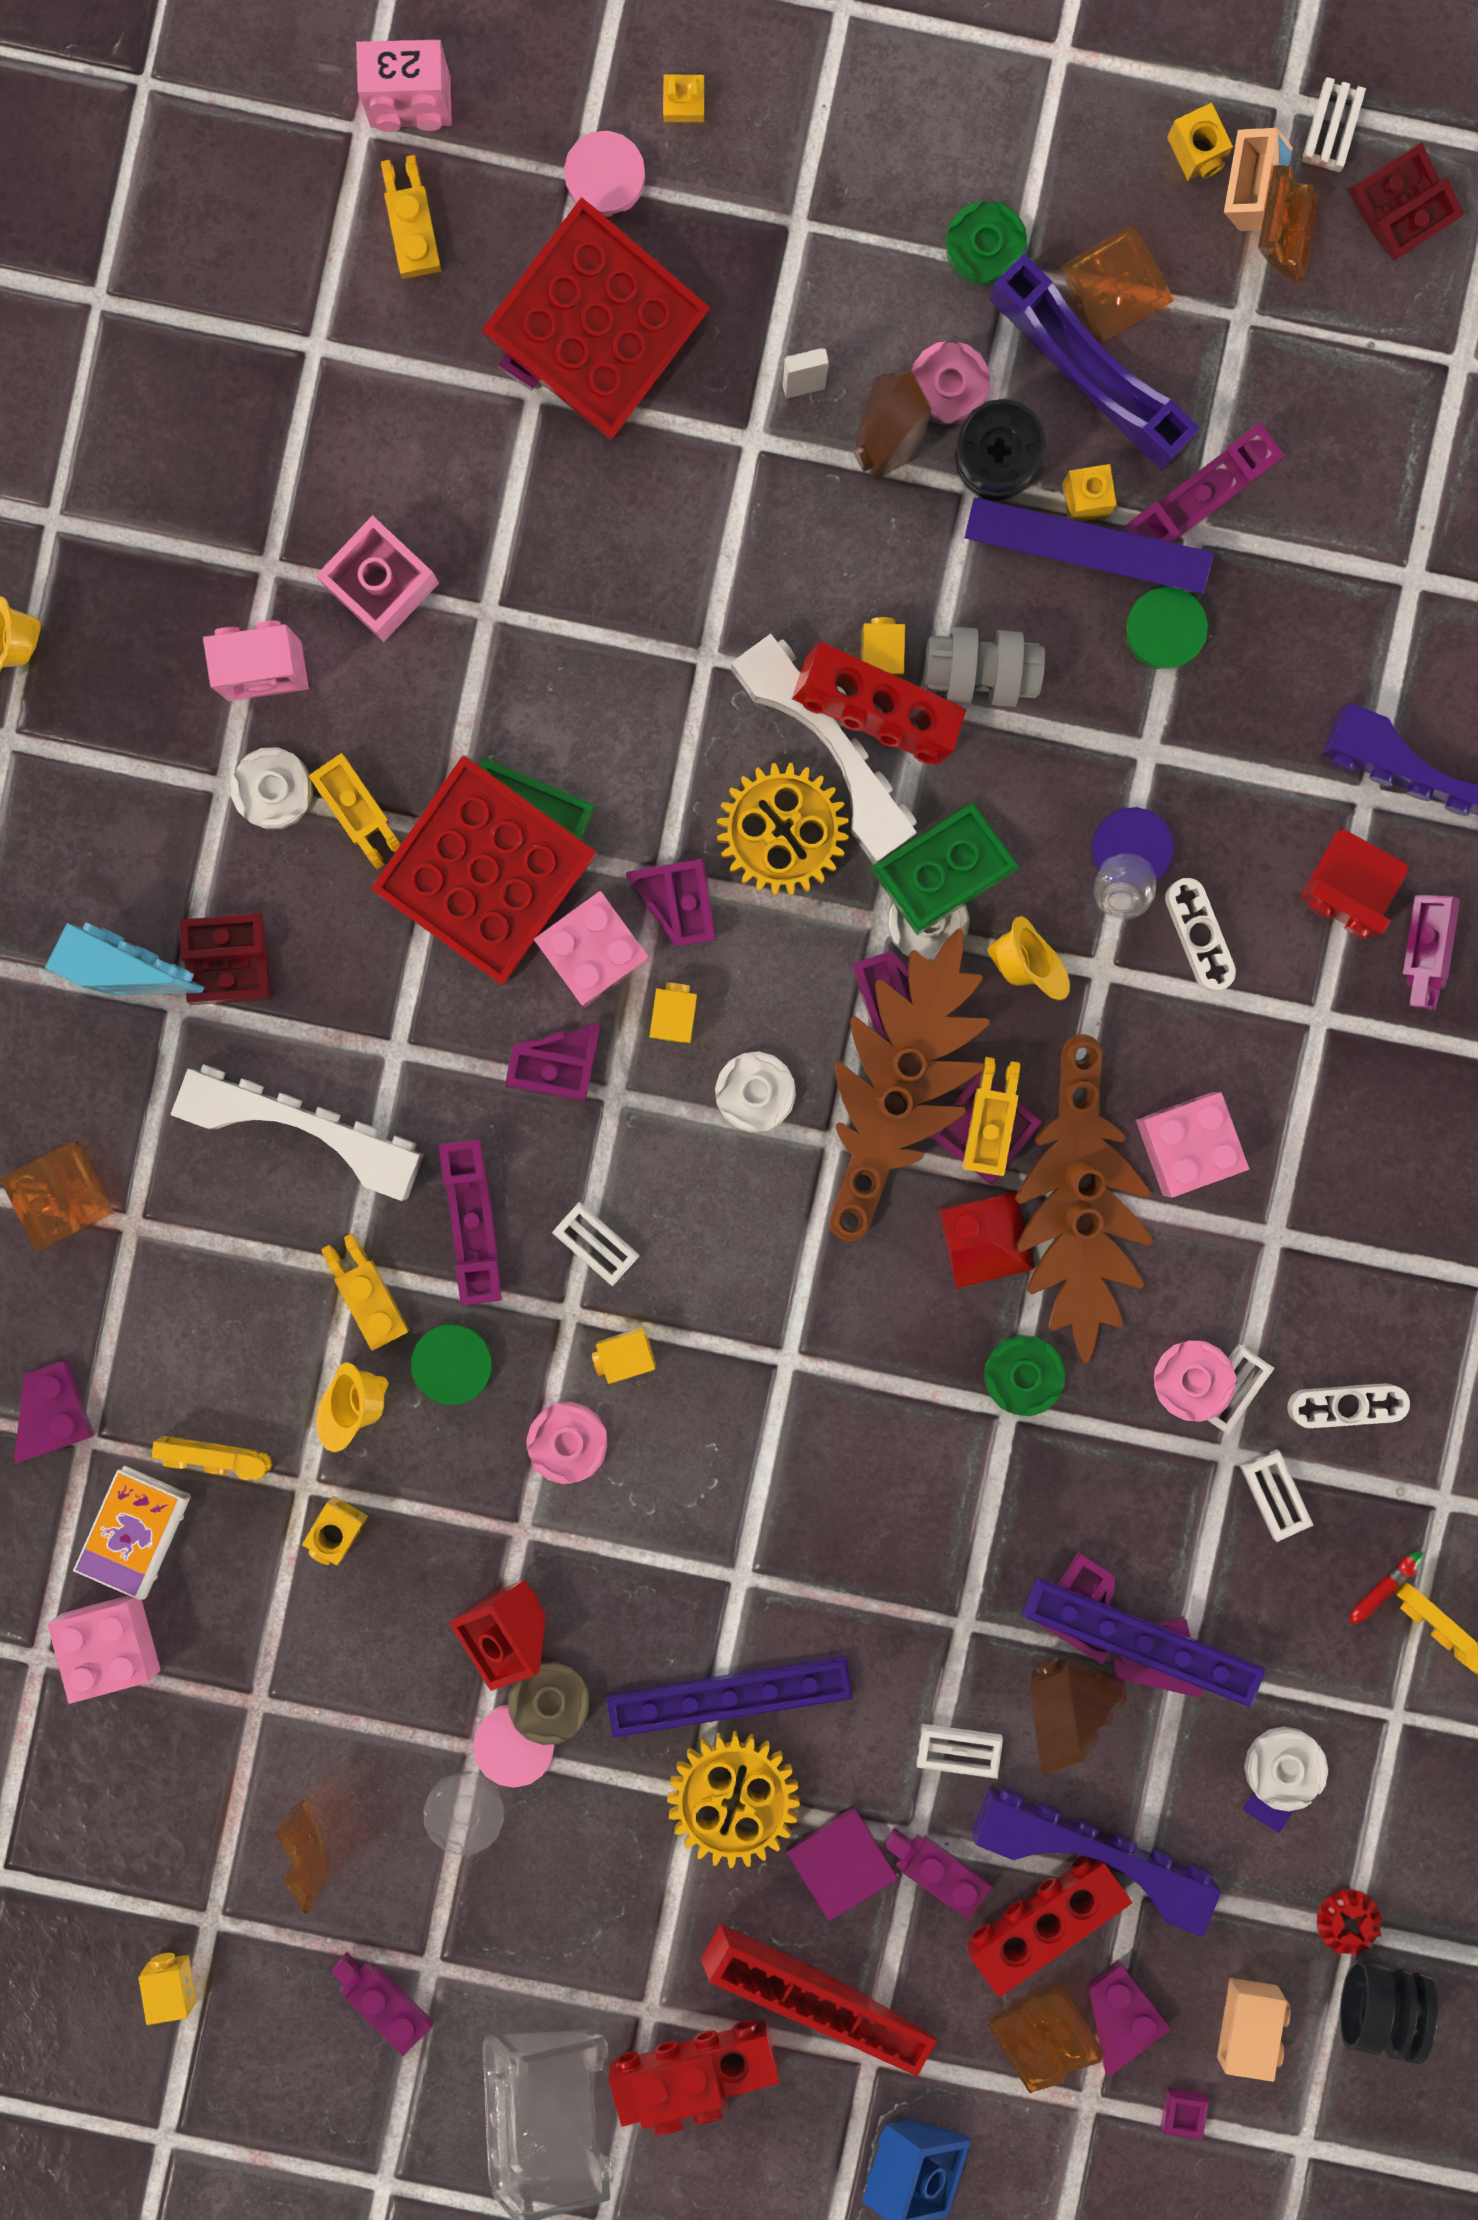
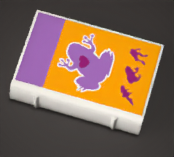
M123 1466L122 1470L118 1469L73 1571L138 1600L146 1599L154 1580L158 1578L157 1573L178 1525L184 1519L183 1514L191 1495L130 1467Z

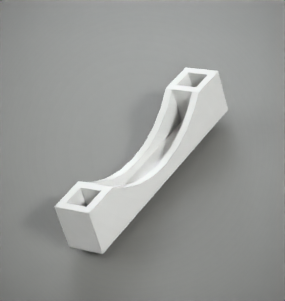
M769 634L732 661L731 671L755 703L775 708L796 718L812 730L828 747L842 771L848 788L851 806V834L871 862L876 864L915 836L917 832L913 826L917 824V821L904 804H901L899 807L889 795L893 791L890 783L880 771H877L875 774L865 762L869 758L867 752L856 738L849 741L841 730L843 725L840 721L825 714L810 712L803 704L792 700L800 672L792 663L796 660V656L783 639L777 642L772 634Z
M203 1064L201 1070L187 1069L171 1112L172 1116L207 1129H219L237 1122L252 1120L276 1121L298 1127L319 1137L336 1150L354 1170L363 1187L400 1201L408 1199L424 1157L423 1153L415 1151L417 1143L395 1135L392 1142L377 1136L379 1129L358 1121L355 1122L354 1127L340 1123V1114L321 1107H317L316 1112L313 1113L300 1108L302 1100L283 1093H279L277 1099L262 1093L264 1086L241 1078L238 1085L224 1079L225 1071Z

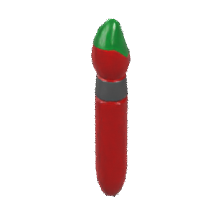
M1413 1552L1405 1556L1399 1562L1398 1568L1393 1570L1389 1576H1386L1357 1604L1350 1615V1622L1358 1624L1367 1619L1407 1580V1577L1414 1576L1425 1557L1424 1553Z

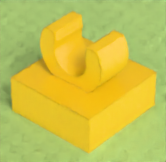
M664 74V122L704 123V75Z

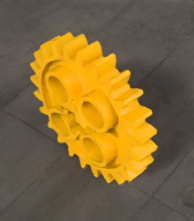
M772 763L771 775L765 776L758 767L755 770L756 781L751 782L747 777H741V783L744 788L742 792L730 788L729 794L735 800L734 804L726 802L721 804V808L729 814V818L717 819V825L728 829V832L717 836V842L729 843L730 846L721 853L722 858H735V861L729 868L731 873L740 869L745 871L741 883L746 884L752 878L757 880L756 892H760L765 884L771 885V892L774 897H776L780 886L786 887L789 896H793L795 884H800L805 892H809L810 878L813 877L822 884L825 879L821 870L823 868L831 872L836 870V866L830 860V857L843 858L845 852L836 846V843L846 842L849 838V835L838 831V828L847 825L849 822L848 818L836 816V813L844 807V802L831 803L830 799L836 792L835 787L823 792L820 788L824 777L821 775L813 782L809 781L808 767L802 771L800 776L794 775L793 763H789L785 774H780L776 763ZM781 792H790L796 796L798 805L791 811H782L777 808L775 797ZM760 801L767 803L780 824L785 825L789 822L792 825L789 832L790 837L805 852V859L802 860L798 857L789 841L783 835L777 838L773 835L776 829L775 823L760 808ZM756 816L764 821L766 829L761 835L752 837L744 832L742 825L749 817ZM806 824H815L821 829L823 838L815 844L806 843L800 836V829ZM781 848L787 851L791 859L790 864L783 869L773 868L767 860V856L772 850Z
M737 1731L733 1732L731 1742H725L720 1732L717 1733L716 1745L711 1746L705 1738L701 1739L702 1752L699 1754L694 1749L689 1748L687 1750V1757L690 1764L678 1761L676 1769L682 1776H671L670 1786L677 1789V1791L668 1793L667 1802L677 1806L669 1810V1819H681L675 1825L674 1832L676 1835L688 1833L684 1841L686 1849L696 1843L699 1845L697 1858L701 1859L708 1851L713 1853L712 1860L714 1866L719 1863L722 1856L727 1857L730 1868L734 1867L736 1857H742L745 1865L749 1867L751 1864V1854L754 1853L761 1860L765 1861V1847L769 1846L779 1851L780 1843L777 1835L789 1838L791 1836L790 1829L785 1823L797 1822V1813L789 1809L800 1806L799 1796L789 1794L798 1789L797 1780L786 1779L792 1774L791 1764L779 1766L783 1759L782 1752L777 1751L769 1755L770 1744L768 1740L764 1741L759 1747L754 1746V1734L752 1733L747 1737L745 1743L739 1741ZM744 1765L747 1769L740 1784V1800L735 1801L728 1831L722 1833L720 1829L727 1814V1799L732 1797L739 1767ZM715 1767H724L729 1770L731 1775L724 1781H716L710 1777L709 1773ZM757 1778L764 1779L770 1784L769 1788L761 1793L751 1791L748 1785ZM704 1806H712L717 1809L719 1814L714 1819L705 1820L697 1812ZM743 1818H752L758 1823L757 1827L749 1832L740 1830L736 1824Z

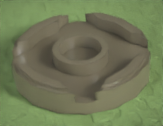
M541 1662L540 1672L535 1676L513 1683L508 1695V1714L515 1729L527 1740L541 1745L560 1744L573 1737L584 1725L589 1711V1692L582 1678L571 1667L558 1662Z

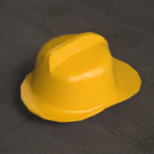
M0 596V671L3 667L24 665L30 660L37 646L41 629V622L38 618L10 608L3 596Z
M1023 916L1016 917L1012 923V930L991 943L988 947V954L1010 984L1016 986L1036 984L1053 999L1062 1000L1067 998L1070 992V981L1061 959L1036 932L1028 919Z
M349 1362L339 1366L333 1380L322 1396L316 1417L317 1433L321 1443L327 1450L332 1452L344 1450L352 1441L358 1429L373 1424L380 1419L384 1409V1395L389 1385L385 1377L375 1376L367 1371H359L354 1364Z

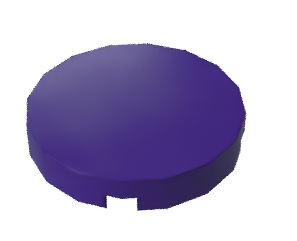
M1138 807L1120 809L1107 816L1095 830L1091 843L1092 861L1096 869L1099 870L1109 883L1125 889L1143 888L1160 879L1170 866L1174 852L1172 834L1165 821L1152 811Z

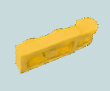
M415 155L406 156L405 165L412 188L397 191L396 174L391 161H381L387 193H384L402 279L442 272L427 193L421 183Z
M341 753L308 775V777L354 844H359L370 862L378 870L385 865L383 858L367 838L380 830L393 852H396L402 843L388 825L390 821L345 755Z
M985 1057L984 1069L980 1078V1088H976L962 1169L1004 1176L1018 1102L1016 1090L1020 1063L1010 1062L1005 1075V1093L991 1091L992 1079L996 1069L995 1058Z
M351 1233L344 1237L345 1245L358 1264V1267L347 1272L338 1252L331 1245L323 1248L322 1254L331 1272L336 1277L334 1281L371 1351L410 1330L373 1260L368 1259L358 1238L354 1233Z
M161 1436L154 1441L151 1458L163 1460L162 1465L170 1468L183 1469L187 1468L188 1464L204 1466L203 1471L206 1473L218 1475L228 1474V1470H234L240 1479H252V1481L262 1479L263 1475H266L273 1465L271 1463L273 1460L270 1459L271 1456L263 1453V1451L259 1453L258 1450L169 1436Z
M1405 1581L1394 1592L1404 1601L1400 1609L1417 1624L1426 1620L1434 1628L1430 1635L1448 1651L1454 1646V1656L1478 1675V1643L1416 1588Z

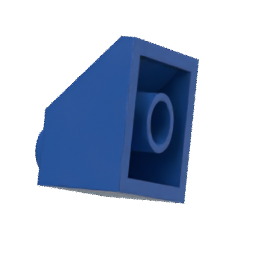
M911 2119L885 2124V2128L878 2140L879 2148L873 2168L867 2177V2188L862 2202L885 2220H938L948 2217L971 2139L965 2135Z

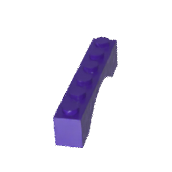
M1024 253L994 283L989 300L1161 471L1192 441L1200 427L1172 399L1140 381L1116 361L1074 315L1053 281Z
M1349 703L1339 710L1322 755L1332 759V765L1346 771H1355L1357 768L1370 774V780L1381 785L1393 786V783L1408 788L1407 794L1419 800L1430 801L1433 798L1446 803L1445 809L1462 816H1468L1469 813L1478 816V785L1454 779L1424 762L1401 739L1388 717L1353 703Z
M989 1787L971 1831L976 1846L1011 1860L1035 1854L1059 1852L1080 1854L1103 1861L1122 1871L1136 1882L1155 1903L1166 1923L1198 1936H1204L1221 1895V1890L1212 1878L1213 1874L1210 1871L1196 1864H1190L1189 1868L1177 1864L1173 1856L1159 1849L1153 1848L1151 1853L1137 1847V1842L1125 1835L1115 1833L1114 1837L1103 1834L1099 1832L1100 1828L1088 1820L1077 1818L1076 1822L1061 1817L1062 1812L1051 1805L1040 1803L1037 1807L1024 1802V1796L1014 1790L1002 1788L1000 1792Z

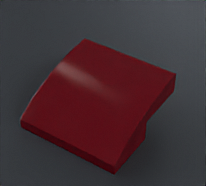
M1422 142L1412 146L1347 189L1371 232L1393 260L1403 256L1465 215L1448 178L1439 179Z
M261 913L179 919L181 960L185 962V969L194 973L191 981L204 987L202 993H186V1002L190 1006L271 999L267 943Z

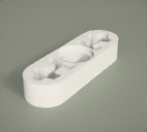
M1192 878L1180 879L1172 883L1167 889L1165 895L1166 905L1198 984L1208 991L1223 990L1234 981L1236 975L1235 965L1203 886ZM1180 886H1183L1185 891L1193 890L1195 898L1190 900L1193 913L1202 909L1204 916H1197L1186 923L1183 922L1182 916L1189 915L1190 913L1185 903L1178 904L1175 897L1181 894ZM1196 923L1205 924L1211 931V939L1206 946H1197L1190 939V929ZM1215 947H1217L1219 954L1210 955L1215 966H1223L1225 969V973L1220 975L1221 982L1219 984L1215 979H1207L1205 972L1211 969L1208 958L1206 957L1199 961L1197 954L1211 951Z
M1389 1383L1302 1389L1290 1397L1287 1407L1289 1416L1297 1424L1305 1428H1323L1397 1422L1407 1415L1410 1408V1400L1403 1389ZM1387 1393L1398 1399V1404L1391 1406L1390 1413H1388L1387 1409L1380 1406L1369 1407L1368 1399L1384 1401L1387 1399ZM1352 1394L1358 1399V1411L1353 1416L1344 1417L1338 1410V1403L1343 1396ZM1326 1396H1329L1328 1403L1325 1399ZM1309 1398L1310 1402L1315 1405H1328L1331 1418L1327 1419L1328 1412L1317 1410L1312 1411L1310 1418L1307 1419L1306 1415L1299 1412V1407L1305 1406L1306 1399Z

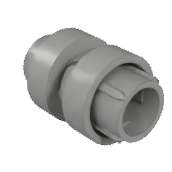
M952 626L950 637L932 635L928 638L924 666V687L933 691H945V699L951 702L971 703L974 691L989 692L990 705L1016 707L1019 697L1036 698L1040 695L1044 676L1045 649L1039 643L1024 642L1023 632L997 630L994 642H978L977 628Z

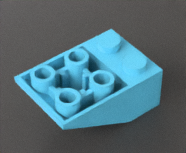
M85 922L83 928L66 924L45 966V969L81 987L113 996L202 993L204 989L203 986L191 981L194 973L176 964H169L159 959L160 956L140 946H134L125 942V938L87 922Z

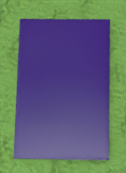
M1254 1792L1242 1809L1278 1833L1281 1832L1294 1810L1283 1811L1273 1809L1260 1800Z

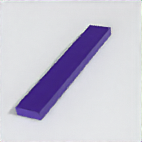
M975 497L964 536L965 539L1202 594L1205 590L1214 552Z
M1038 1576L1035 1579L1022 1612L1024 1618L1252 1708L1266 1673V1669L1261 1665Z
M845 1655L607 1694L606 1699L612 1736L616 1738L853 1699Z

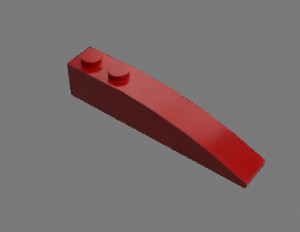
M721 1923L700 1958L710 1983L915 2076L919 2075L937 2042L936 2038L854 1988L780 1950Z

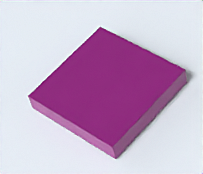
M981 1072L971 1079L951 1105L954 1107H964L966 1113L946 1128L930 1136L961 1162L964 1160L976 1088H980ZM992 1082L991 1091L1005 1093V1091ZM1017 1102L1006 1168L1043 1122L1019 1102ZM974 1171L990 1185H993L1000 1177L999 1175Z
M855 1806L786 1847V1853L828 1921L898 1879L895 1870Z

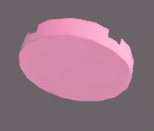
M608 130L591 132L574 144L568 152L564 166L566 187L574 203L576 204L583 197L605 217L629 210L642 195L646 180L643 157L636 145L622 134Z
M947 341L938 342L923 350L914 362L912 372L932 408L929 421L945 426L963 424L972 410L986 402L990 388L989 368L981 354L968 344L960 342L957 344L947 343Z
M1189 1340L1173 1345L1161 1356L1155 1368L1154 1387L1159 1401L1169 1413L1185 1421L1202 1422L1217 1417L1229 1406L1236 1391V1374L1231 1360L1220 1348L1206 1341Z
M575 1402L555 1403L542 1410L532 1422L526 1439L528 1455L535 1470L547 1480L560 1484L579 1482L592 1476L603 1463L608 1447L606 1428L600 1417L587 1406Z
M507 1704L498 1706L482 1720L476 1730L473 1751L476 1764L485 1777L498 1785L515 1788L530 1785L543 1776L552 1761L555 1744L541 1745L522 1736L515 1729L511 1721Z

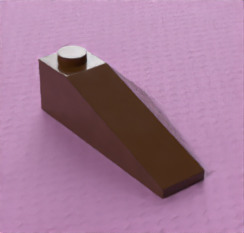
M912 370L901 371L897 374L894 372L889 374L882 373L875 377L858 431L857 448L854 449V455L859 466L864 472L869 470L874 480L918 458L932 408Z
M1056 1657L1049 1658L1035 1667L1036 1670L1032 1671L1030 1689L1039 1762L1043 1775L1085 1760L1100 1739L1097 1730L1101 1726L1109 1725L1114 1719L1111 1709L1113 1707L1114 1709L1121 1708L1126 1702L1127 1686L1123 1679L1071 1657L1060 1661Z

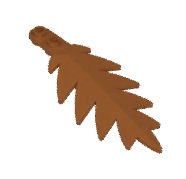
M958 928L942 945L932 963L917 951H911L908 964V982L912 1003L882 979H878L875 982L880 1017L891 1044L858 1017L853 1016L850 1019L853 1040L860 1061L872 1086L842 1062L838 1061L834 1064L837 1085L843 1104L857 1131L855 1132L842 1122L837 1123L835 1127L843 1146L852 1155L829 1219L833 1234L840 1240L853 1242L867 1234L890 1169L902 1168L923 1158V1153L920 1151L901 1148L936 1134L966 1113L964 1107L918 1104L937 1098L957 1088L984 1069L983 1063L933 1061L962 1047L990 1024L987 1018L946 1017L958 1008L983 980L980 974L959 973L963 954L962 929ZM859 1176H865L869 1179L870 1188L867 1191H861L857 1188L856 1180ZM852 1214L855 1216L857 1224L854 1229H847L843 1226L842 1219L844 1215Z
M1079 1034L1071 1037L1064 1044L1061 1052L1058 1116L1050 1120L1035 1137V1142L1038 1145L1053 1143L1034 1164L1024 1179L1015 1199L1019 1204H1022L1052 1190L1054 1191L1034 1213L1023 1230L1016 1248L1022 1252L1056 1237L1035 1268L1027 1290L1030 1294H1035L1063 1281L1056 1296L1048 1325L1052 1331L1071 1324L1076 1349L1082 1362L1087 1364L1090 1362L1095 1348L1099 1322L1115 1327L1123 1326L1116 1302L1101 1278L1138 1289L1144 1287L1141 1277L1130 1260L1115 1242L1103 1232L1148 1246L1153 1244V1240L1135 1215L1113 1193L1105 1188L1107 1186L1143 1198L1150 1197L1149 1190L1129 1163L1115 1149L1101 1139L1124 1142L1125 1136L1111 1122L1099 1116L1102 1048L1093 1037ZM1085 1048V1056L1080 1060H1076L1075 1053L1077 1050ZM1079 1087H1083L1084 1093L1082 1097L1073 1099L1074 1091Z

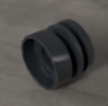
M1005 398L987 401L972 410L962 424L954 456L957 474L965 488L977 497L991 501L1011 499L1026 490L1036 476L1046 446L1044 428L1036 414L1021 402ZM994 447L1001 448L1002 455H1005L1002 463H996L994 456L991 455Z
M1355 1960L1349 1967L1344 1979L1340 1999V2032L1346 2048L1373 2055H1379L1384 2050L1389 2058H1403L1406 2062L1422 2064L1429 2056L1437 2029L1438 2001L1432 1978L1428 1974L1419 1972L1411 1974L1409 1970L1396 1969L1392 1974L1387 1965Z

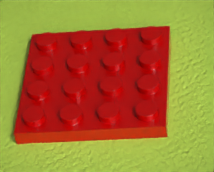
M581 197L484 325L480 333L611 440L709 311L710 307Z
M462 755L370 889L499 984L505 985L535 943L534 938L542 933L598 852L469 757Z

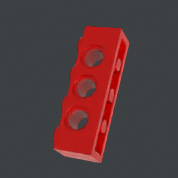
M821 641L805 657L792 696V700L803 704L810 712L825 714L840 721L844 727L850 730H860L877 738L885 746L900 748L913 754L920 762L937 766L954 751L967 710ZM836 686L841 687L846 695L840 693ZM874 703H876L877 705H879V706L881 707V709H882L883 712H880V711L874 706ZM910 720H913L919 729L914 727Z
M1081 1855L1072 1862L1070 1870L1059 1878L1051 1877L1045 1880L1038 1887L1037 1893L1025 1902L1019 1900L1010 1905L1005 1910L1004 1917L992 1925L985 1924L975 1930L970 1937L971 1940L966 1943L970 1958L1000 1998L1130 1906L1132 1901L1125 1887L1107 1863ZM1078 1890L1089 1892L1088 1897L1083 1902L1074 1903L1070 1901L1071 1896ZM1044 1914H1054L1056 1916L1054 1922L1048 1926L1037 1924L1038 1919ZM1018 1937L1023 1939L1022 1944L1016 1949H1006L1003 1947L1010 1938Z
M753 2019L743 2020L735 2024L733 2029L718 2033L715 2030L704 2031L697 2034L690 2041L679 2044L676 2041L664 2042L658 2045L654 2051L643 2054L628 2052L619 2056L614 2062H610L608 2081L621 2127L640 2122L631 2076L707 2055L713 2056L722 2099L780 2083L779 2065L766 2019L758 2022ZM728 2053H737L742 2059L736 2063H728L723 2059V2056Z

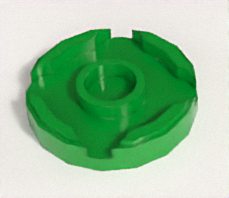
M985 200L974 201L960 209L950 222L945 240L947 259L954 272L967 282L981 286L994 285L997 279L1023 253L1025 254L1027 246L1026 228L1019 215L1006 204L997 201L995 203L985 202Z
M1172 587L1153 589L1140 597L1128 613L1125 625L1127 645L1136 659L1150 668L1160 670L1180 668L1195 658L1206 642L1208 630L1205 610L1198 600L1183 589Z
M443 1324L428 1331L416 1344L411 1357V1374L418 1389L430 1400L443 1405H461L474 1399L487 1386L493 1371L492 1353L486 1341L475 1329L462 1324Z
M1016 1335L1004 1339L992 1349L985 1362L984 1382L988 1394L1001 1409L1014 1415L1030 1417L1046 1412L1058 1401L1064 1387L1066 1371L1061 1356L1051 1344L1036 1336Z

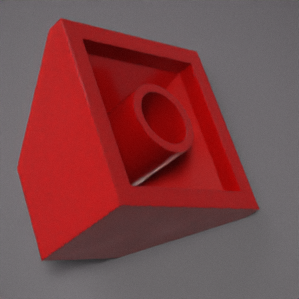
M1016 1190L937 1209L956 1288L1035 1269L1030 1248L1022 1252L1016 1248V1244L1025 1229L1020 1204L1015 1199L1017 1195Z
M525 1579L500 1589L449 1621L450 1626L490 1691L535 1676L540 1672L546 1614L539 1604L536 1593L528 1586Z

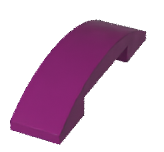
M1259 422L1229 445L1222 454L1159 502L1156 501L1127 523L1124 528L1128 533L1173 543L1240 493L1285 455L1261 422Z
M480 1139L439 1144L443 1182L447 1188L457 1260L455 1268L460 1304L464 1306L501 1301L498 1250Z

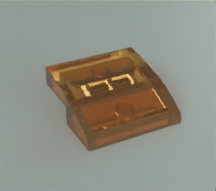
M1274 165L1258 248L1264 258L1279 272L1296 282H1304L1319 199L1313 184L1296 183L1290 165Z
M1129 225L1060 266L1075 303L1082 304L1098 342H1105L1174 301L1158 266L1133 225Z
M79 1141L65 1145L0 1179L36 1252L114 1214Z
M304 1800L290 1809L275 1835L292 1861L283 1880L304 1914L313 1909L327 1881V1866L319 1828L310 1808Z
M1063 1984L1022 2000L990 2019L987 2024L1029 2093L1062 2084L1067 2073L1100 2063L1105 2053Z

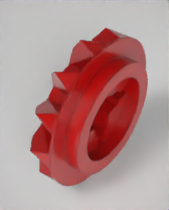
M1343 1889L1334 1892L1323 1901L1318 1910L1316 1920L1318 1933L1323 1942L1339 1955L1344 1953L1356 1957L1358 1952L1365 1949L1372 1950V1944L1376 1938L1382 1937L1380 1928L1383 1918L1377 1904L1361 1891ZM1342 1911L1352 1919L1360 1917L1356 1921L1359 1927L1358 1934L1352 1933L1350 1929L1341 1931L1345 1927L1344 1918L1340 1914Z

